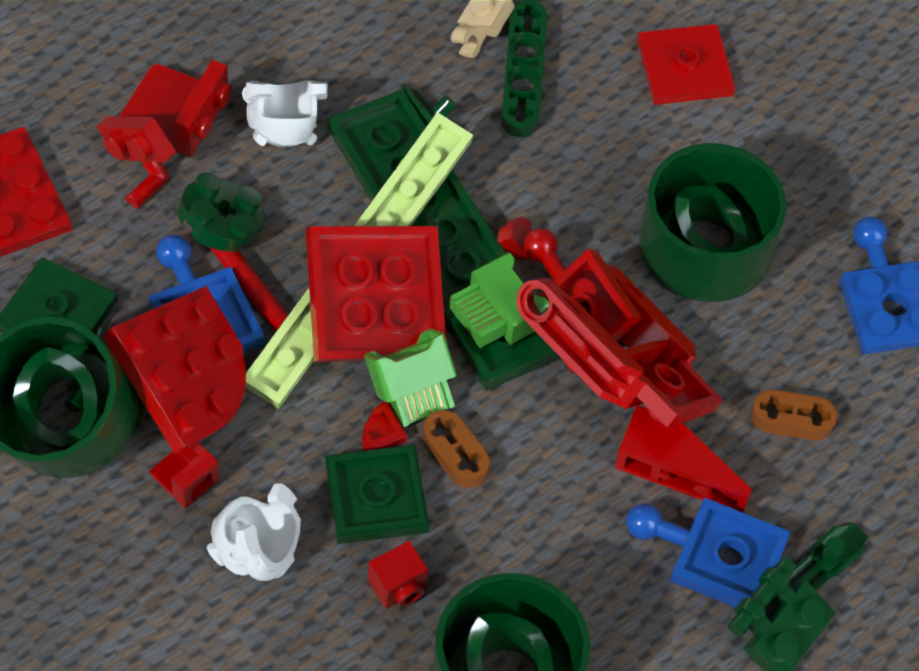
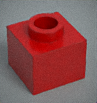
M409 540L368 562V581L386 609L398 603L401 607L409 606L424 594V589L427 588L428 568Z

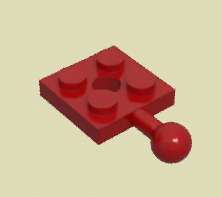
M536 228L526 235L523 248L527 257L534 262L542 263L553 281L580 305L587 300L591 306L590 315L616 341L642 319L598 251L587 249L566 269L556 254L558 241L550 230ZM542 291L538 296L545 297L549 302L548 296ZM566 364V366L568 367V369L570 370V372H571V373H575V372Z

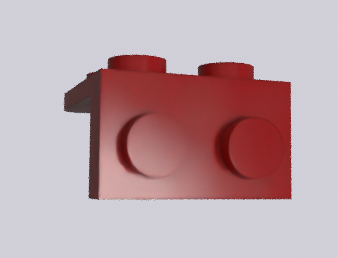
M212 60L200 80L160 64L152 65L120 116L154 117L176 152L192 157L202 139L204 140L208 136L213 121L221 108L226 106L231 96L232 85L228 84V65Z

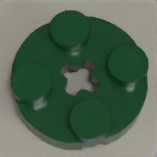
M208 172L198 174L196 180L185 188L177 207L178 218L182 225L184 220H186L188 225L193 228L191 236L198 242L220 251H238L240 245L248 243V247L254 245L265 224V213L260 205L262 196L256 189L249 186L242 187ZM219 212H222L225 215H227V217H222L218 214Z

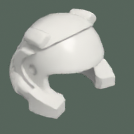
M313 80L283 85H272L259 81L246 82L242 96L245 102H247V121L249 127L255 130L253 139L261 146H265L267 143L277 147H294L302 143L313 145L317 140V136L312 132L317 126V101L326 100L328 83Z
M279 483L273 485L268 495L269 503H263L248 496H241L229 502L212 523L211 536L213 543L207 545V551L216 563L220 566L225 565L234 574L243 576L249 574L259 581H269L283 576L295 561L293 554L300 534L301 519L294 508V503L297 501L296 496L288 487Z

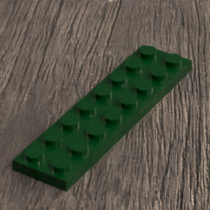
M403 89L327 119L328 131L371 202L426 129L425 124ZM452 169L411 226H438L445 324L486 391L561 357L536 331L511 345L502 336L479 348L450 309L451 295L470 286L472 271L506 254ZM513 266L514 272L517 274V276H518V277L520 278V280L523 282V280L521 279V277L519 276L518 272L516 271V269H515L514 266Z

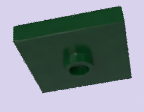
M42 257L1 311L0 332L4 333L11 327L30 319L59 317L75 321L95 334L96 329L100 327L117 303L118 295Z
M415 445L325 455V468L337 544L429 533V520Z

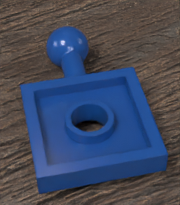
M876 217L862 218L857 222L853 230L854 241L860 248L867 250L872 268L843 272L839 279L863 355L919 346V261L889 266L883 247L888 235L887 228L883 221ZM883 302H898L904 308L905 313L900 316L891 315L884 309Z
M176 234L167 235L162 238L157 245V258L164 267L173 270L180 285L149 295L148 299L151 310L207 286L230 323L236 337L241 342L243 353L264 346V334L232 268L228 267L196 279L188 262L191 257L189 242L184 237Z
M705 497L691 530L663 520L660 511L655 506L647 503L635 505L630 509L626 517L627 529L635 538L649 540L658 536L683 547L672 572L671 582L732 607H736L742 598L750 597L760 585L758 580L766 568L774 567L780 560L790 535V531ZM724 548L735 549L741 554L743 561L737 565L726 564L720 559L718 552Z

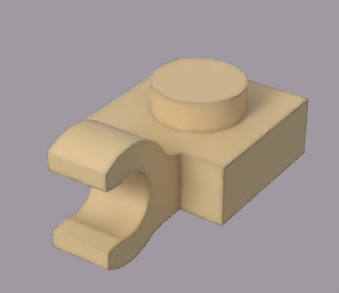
M470 0L457 21L460 26H457L451 35L452 42L463 44L459 51L460 55L475 58L486 36H498L515 7L512 0Z

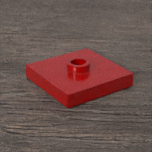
M717 24L638 32L637 43L653 105L734 96L735 85Z

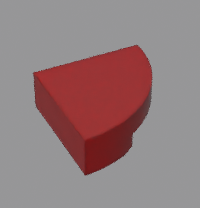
M517 217L509 220L498 231L497 242L507 252L511 253L516 260L529 259L524 252L523 243L526 235L531 231V222L524 217Z
M383 402L375 407L363 428V451L391 448L407 442V435L390 403Z

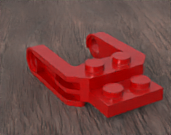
M606 264L642 317L640 321L620 338L628 347L626 349H623L572 296H568L553 280L539 278L527 281L520 287L517 293L516 304L521 317L598 397L625 409L644 404L650 416L657 422L664 424L667 428L714 413L723 401L693 370L692 362L696 358L694 344L616 266ZM538 289L543 290L549 299V307L545 314L541 313L534 303V295ZM585 300L584 304L591 310L590 303Z

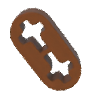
M766 390L759 393L755 397L750 412L753 424L763 432L808 440L827 438L832 433L837 421V410L827 399L779 390ZM767 405L776 406L775 410L778 413L776 419L768 418ZM811 412L820 413L819 416L822 420L820 426L812 424Z
M447 410L431 413L423 424V441L425 446L457 485L464 488L480 486L486 481L489 474L490 458L486 450L455 413ZM436 426H440L444 430L452 428L451 441L453 445L443 435L435 437ZM459 453L469 463L478 462L475 473L470 469L460 470L462 460Z

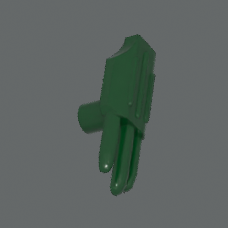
M404 83L402 85L403 91L417 110L426 127L437 112L447 118L457 107V104L449 96L444 95L432 108L417 89L412 91L407 84Z
M853 522L847 526H833L810 547L809 554L796 565V570L789 578V581L813 562L815 565L796 582L803 580L810 582L822 571L824 574L811 585L817 591L831 577L839 576L861 556L863 544L868 539V536Z

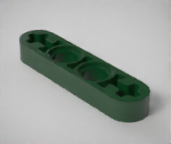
M536 0L518 1L514 4L515 7L510 14L501 123L504 130L515 137H527L537 130L539 123L547 11L543 4ZM525 14L532 15L531 32L523 31ZM521 46H528L534 49L537 54L531 58H523L517 55L515 50ZM517 79H526L532 82L534 87L528 91H520L514 88L512 83ZM518 103H526L524 122L516 121Z

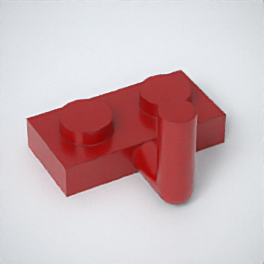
M107 116L96 126L104 138L103 144L106 150L117 159L140 161L149 174L125 197L126 202L139 209L168 181L169 173L162 162L165 163L176 153V150L154 117Z

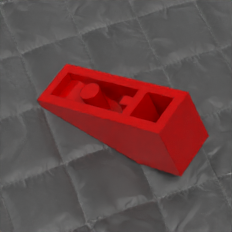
M640 405L636 406L619 447L615 469L702 501L705 497L744 513L752 488L683 423L667 428L664 424L654 420L648 413L647 408Z

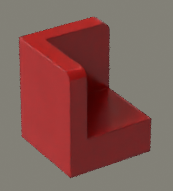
M196 443L177 454H174L172 451L150 470L151 477L185 509L220 481L218 460L200 443Z

